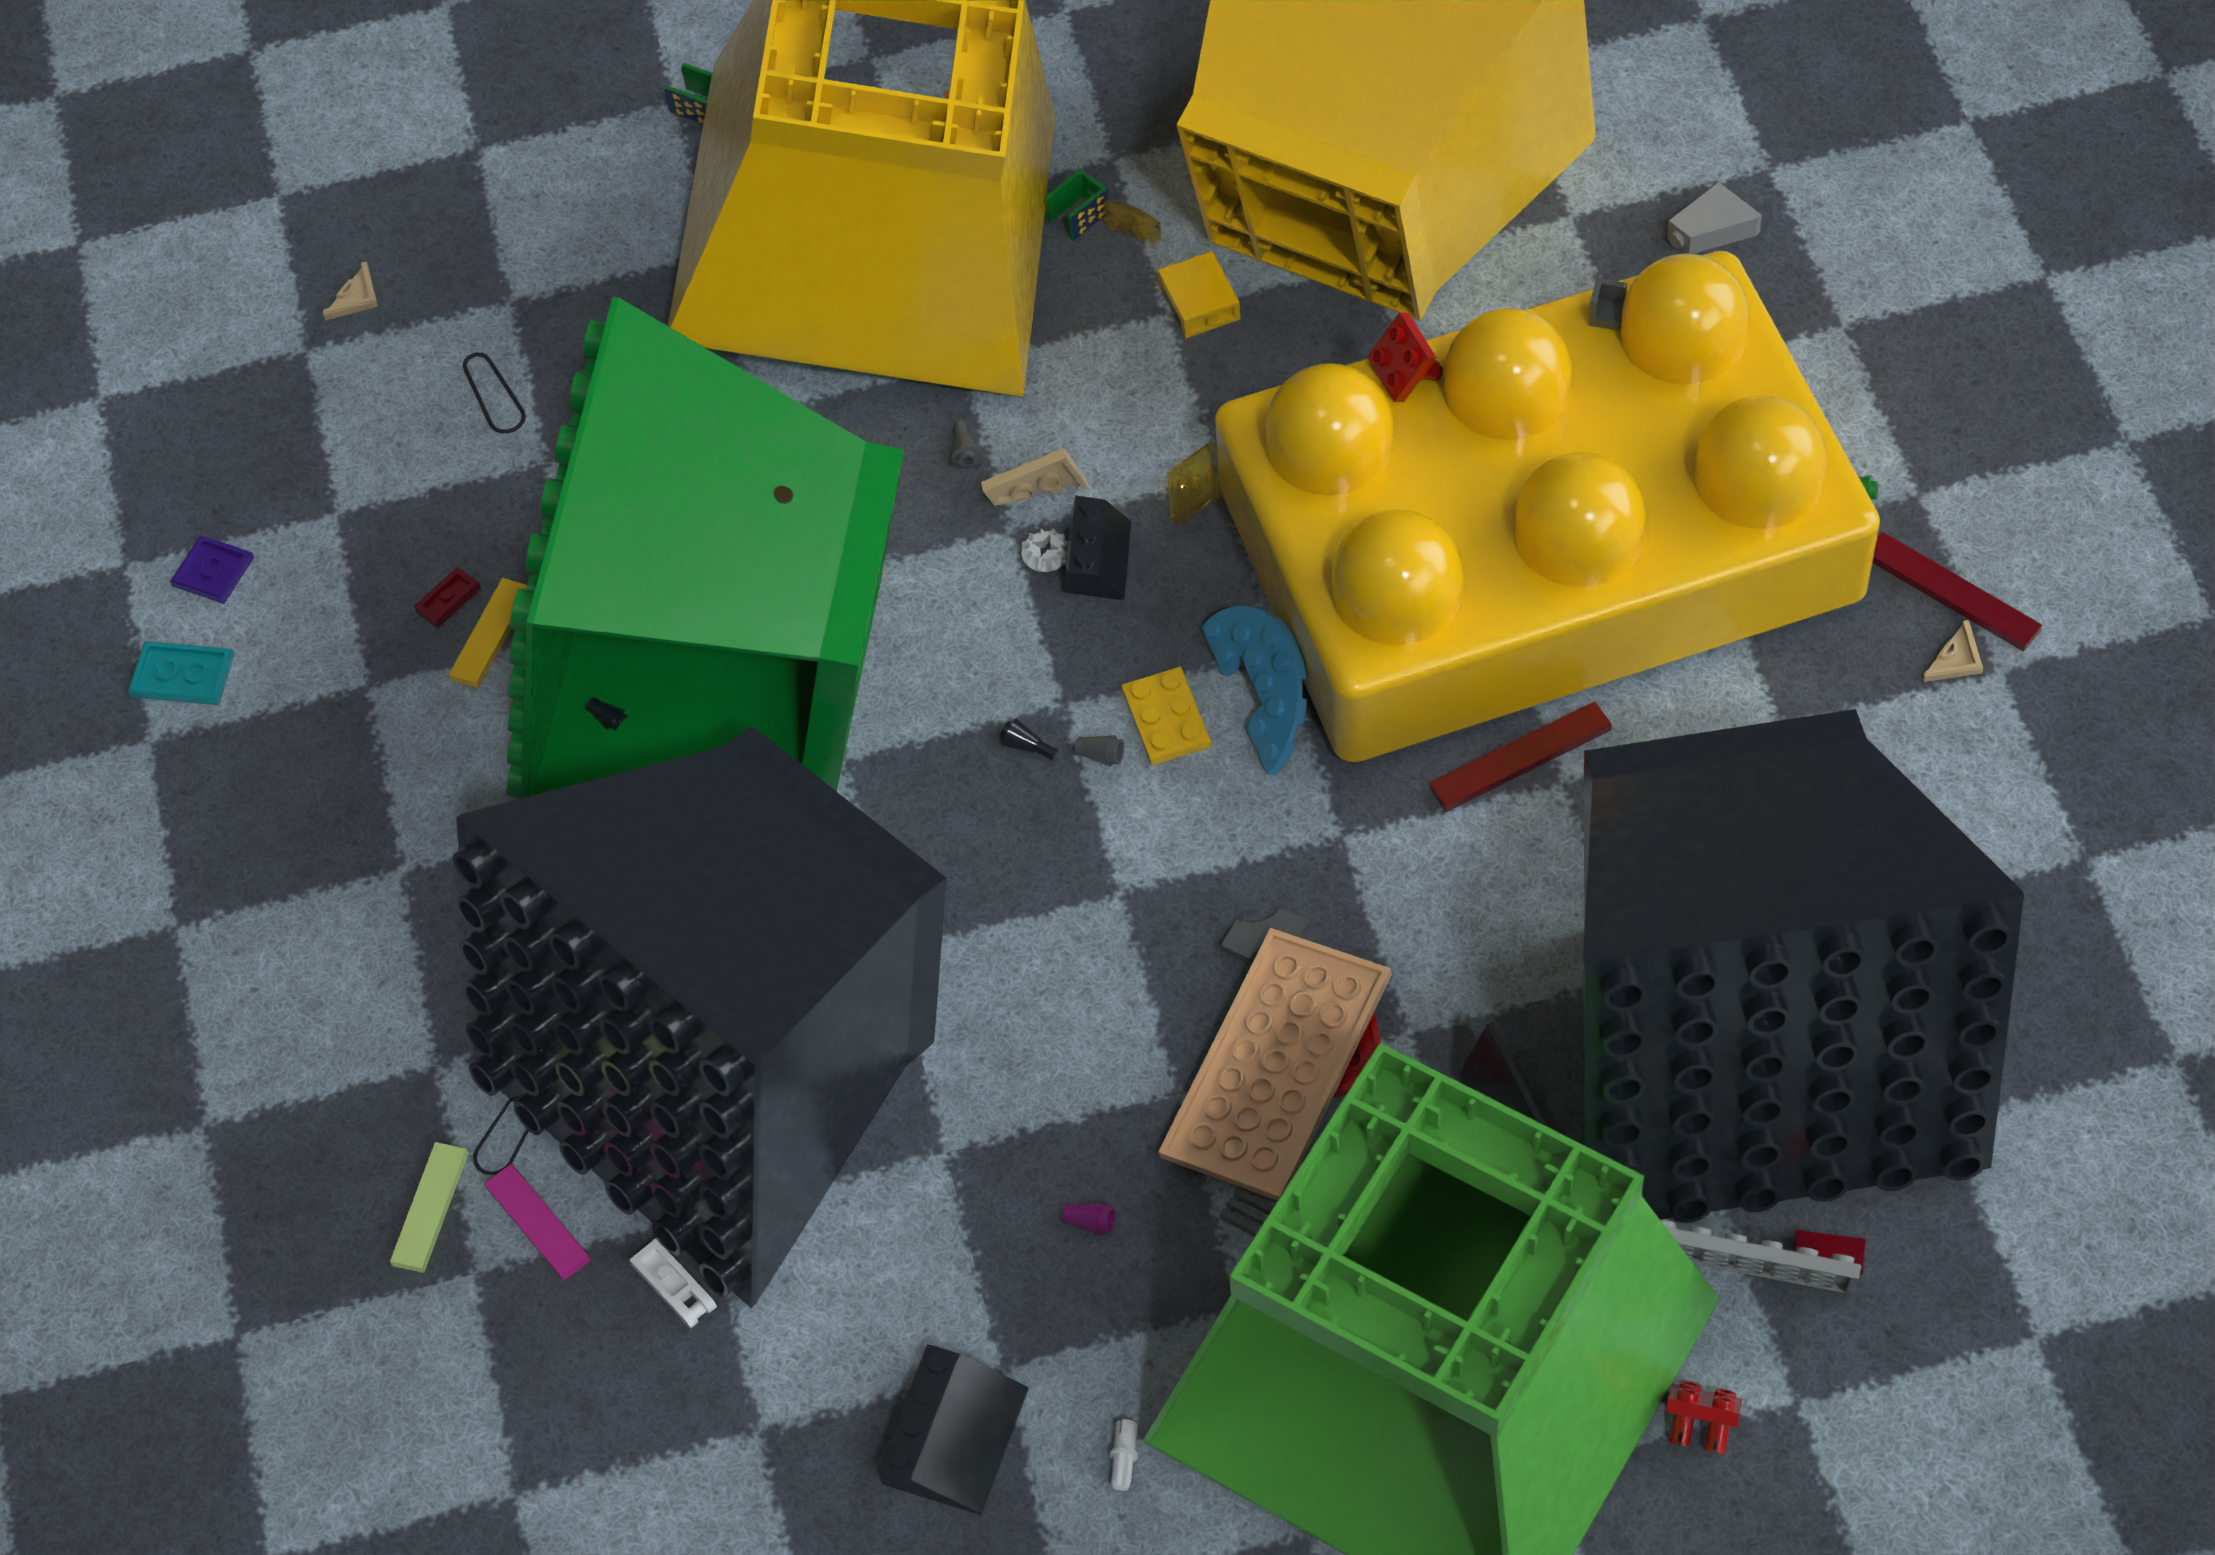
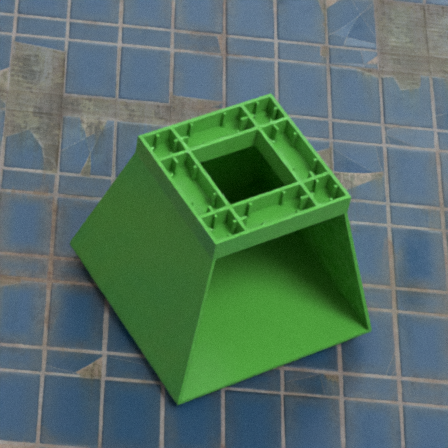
M1380 1043L1229 1276L1230 1298L1145 1435L1143 1443L1345 1555H1574L1718 1305L1720 1297L1642 1197L1643 1175Z

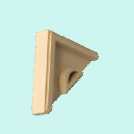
M367 261L361 263L362 268L337 293V299L333 304L323 310L325 320L378 307Z
M1969 620L1963 621L1960 629L1943 647L1930 668L1924 672V682L1982 674L1983 666Z

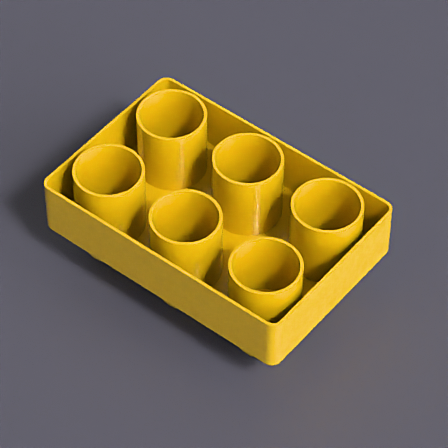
M1715 251L1705 255H1671L1652 263L1637 276L1620 280L1619 282L1627 283V294L1622 308L1620 331L1589 326L1590 301L1593 289L1526 310L1503 308L1481 314L1471 320L1461 330L1426 340L1437 357L1435 361H1439V365L1443 367V375L1438 381L1420 380L1404 403L1394 402L1367 358L1348 365L1327 363L1307 367L1292 375L1280 386L1228 401L1218 409L1215 424L1221 494L1274 615L1279 617L1289 627L1298 642L1306 670L1307 679L1303 680L1331 746L1338 757L1348 762L1364 761L1856 603L1866 595L1880 524L1879 514L1745 269L1735 255L1727 251Z

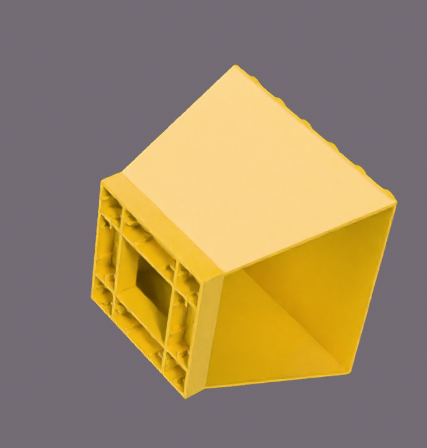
M753 0L713 66L668 327L708 349L1024 397L1045 216L1044 198L1048 190L1056 120L1026 0ZM835 10L957 29L948 99L826 80L825 72Z
M1210 0L1193 95L1176 125L1209 242L1395 312L1409 313L1411 318L1421 321L1435 293L1595 140L1596 133L1584 0Z

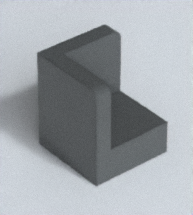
M1596 278L1590 301L1589 326L1620 331L1622 308L1627 294V283Z

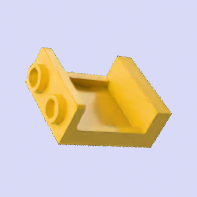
M1213 251L1196 255L1188 260L1170 264L1158 270L1159 288L1161 291H1166L1181 322V331L1185 338L1240 320L1239 300Z

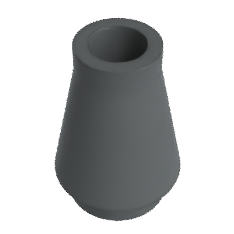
M1116 735L1079 736L1075 743L1076 755L1087 757L1111 767L1113 764L1119 765L1124 755V741L1117 739Z

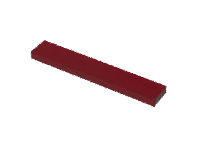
M1883 531L1877 536L1873 564L2024 652L2041 632L2043 626L2041 623Z
M1594 701L1431 782L1430 790L1445 812H1448L1611 731L1612 724Z

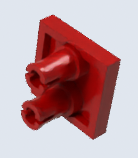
M1398 313L1367 356L1394 402L1404 403L1420 380L1438 381L1443 375V367L1439 365V361H1435L1437 357L1409 313Z
M1680 1381V1384L1673 1383L1666 1412L1673 1413L1668 1441L1677 1444L1679 1431L1682 1430L1680 1445L1690 1446L1694 1419L1709 1421L1703 1449L1712 1452L1714 1440L1717 1438L1716 1453L1725 1454L1730 1426L1736 1428L1738 1426L1743 1398L1736 1397L1735 1392L1727 1389L1716 1388L1715 1392L1702 1390L1700 1384L1690 1381Z

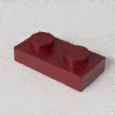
M457 566L414 605L415 611L434 627L439 628L471 599L481 587L478 581Z

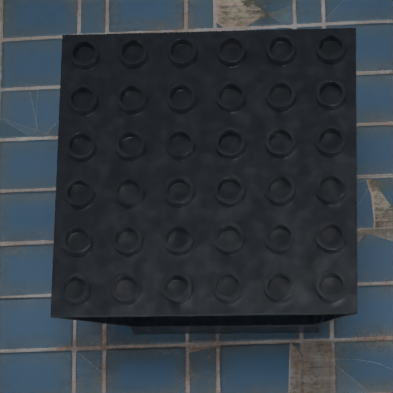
M1856 709L1584 750V1146L1643 1175L1642 1197L1660 1220L1673 1218L1681 1223H1692L1702 1220L1710 1212L1739 1207L1747 1212H1762L1774 1207L1779 1201L1810 1197L1818 1202H1827L1841 1197L1848 1190L1878 1186L1885 1191H1897L1908 1187L1915 1180L1945 1175L1951 1180L1961 1181L1977 1176L1983 1169L1991 1168L2024 894L2020 887L1866 738Z
M750 726L723 747L462 813L456 817L459 850L453 854V863L461 876L462 895L456 899V906L464 919L465 938L460 941L459 947L468 968V980L463 983V992L471 1008V1021L466 1024V1032L474 1048V1061L469 1064V1072L474 1082L489 1096H494L501 1091L514 1102V1111L517 1118L529 1132L534 1135H540L546 1130L559 1141V1149L564 1160L575 1172L585 1175L592 1170L604 1180L609 1198L620 1211L627 1215H632L638 1210L653 1223L652 1230L656 1239L670 1254L679 1256L682 1252L686 1251L701 1264L699 1267L701 1276L713 1292L721 1297H727L733 1292L752 1308L795 1244L905 1067L934 1043L947 877L759 730Z

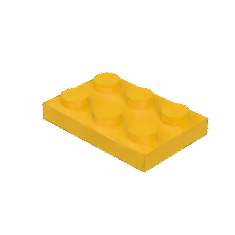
M1181 667L1121 685L1123 695L1151 766L1212 747L1210 737Z

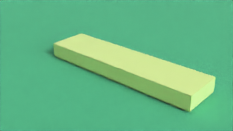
M438 1142L434 1143L390 1262L392 1266L421 1273L425 1272L469 1154L466 1148Z

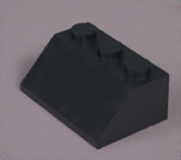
M1075 495L1069 523L1063 592L1115 600H1124L1131 521L1107 500Z

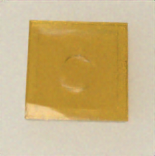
M1209 443L1167 472L1171 521L1177 525L1184 523L1221 496L1216 447Z

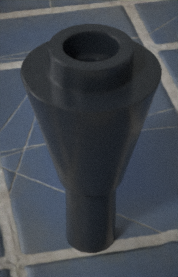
M1015 718L1013 722L1007 721L1000 733V738L1004 739L1002 746L1033 753L1037 752L1050 760H1053L1058 752L1057 748L1041 741V738L1018 718Z

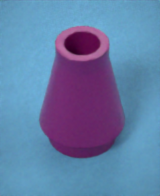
M1107 1202L1067 1203L1063 1210L1064 1223L1072 1224L1099 1236H1102L1104 1233L1110 1234L1115 1225V1208L1108 1206Z

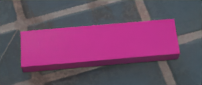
M512 1164L484 1183L489 1193L563 1281L591 1261L588 1254Z

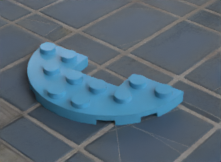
M1229 607L1214 614L1200 627L1222 675H1233L1244 663L1262 703V706L1244 725L1266 774L1277 775L1290 758L1296 746L1293 739L1297 726L1303 725L1307 699L1302 698V680L1307 678L1303 656L1293 633L1279 617L1273 616L1266 612L1265 609L1257 607Z

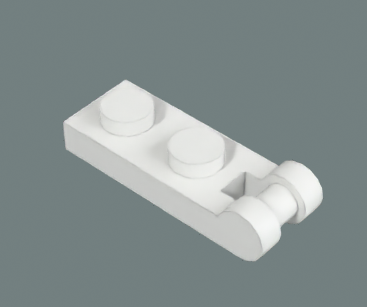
M656 1238L630 1259L633 1268L671 1307L689 1329L698 1323L697 1319L705 1312L709 1314L717 1308L716 1303ZM693 1296L697 1302L688 1308L684 1302Z

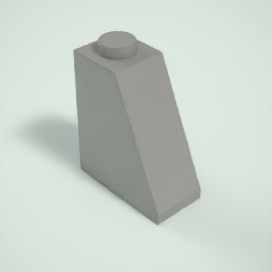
M1718 182L1669 220L1667 239L1674 248L1681 249L1687 254H1694L1758 235L1760 233L1762 215Z

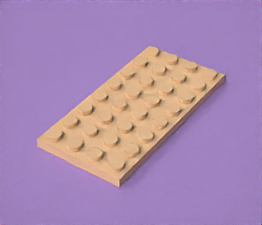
M1270 928L1158 1151L1160 1158L1278 1201L1299 1169L1392 976L1391 968Z

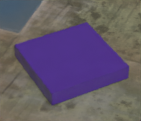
M200 535L170 580L171 585L225 604L253 561L254 555L250 551Z

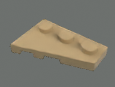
M1064 448L1050 452L1048 455L1034 461L1023 463L1019 467L1007 472L996 474L992 478L981 482L983 492L994 506L1032 499L1036 492L1045 491L1050 492L1052 495L1062 493V487L1078 485V489L1088 487L1085 475Z

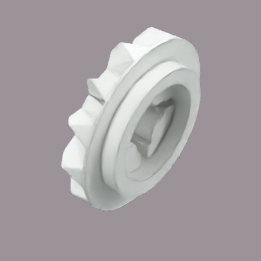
M1041 528L1036 534L1029 533L1028 539L1022 542L1021 554L1025 564L1039 572H1050L1062 567L1066 563L1068 543L1065 535L1058 534L1054 528L1051 531H1044ZM1050 542L1051 550H1047L1041 557L1040 548H1044Z

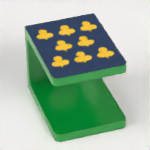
M683 63L681 70L686 89L704 95L706 99L666 86L664 91L669 112L703 124L712 73Z
M1079 169L1044 198L1046 218L1049 223L1054 221L1081 198L1087 199L1068 215L1070 239L1073 241L1110 212L1108 189L1082 169ZM1090 187L1095 190V194L1091 192Z

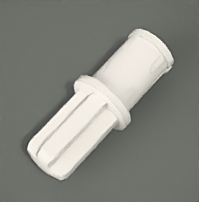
M1123 1419L1115 1424V1442L1113 1449L1110 1451V1458L1113 1459L1111 1487L1114 1490L1127 1491L1129 1489L1133 1462L1138 1458V1453L1135 1451L1138 1424L1132 1420Z

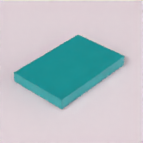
M144 641L128 693L130 697L219 705L235 653L233 649Z

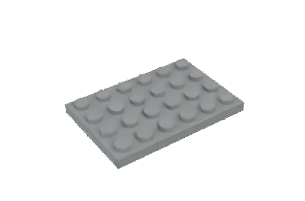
M1660 1220L1693 1264L1852 1295L1859 1280L1861 1265L1855 1264V1258L1850 1256L1833 1254V1257L1829 1259L1819 1257V1251L1810 1248L1797 1247V1251L1793 1252L1783 1250V1244L1774 1241L1761 1240V1245L1747 1243V1237L1726 1233L1725 1238L1711 1236L1710 1229L1690 1226V1231L1676 1229V1223Z

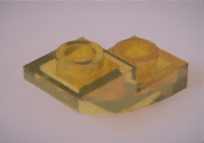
M1114 200L1104 202V220L1111 230H1118L1124 236L1133 231L1137 238L1140 240L1145 239L1152 246L1161 240L1160 222L1153 216L1126 203Z

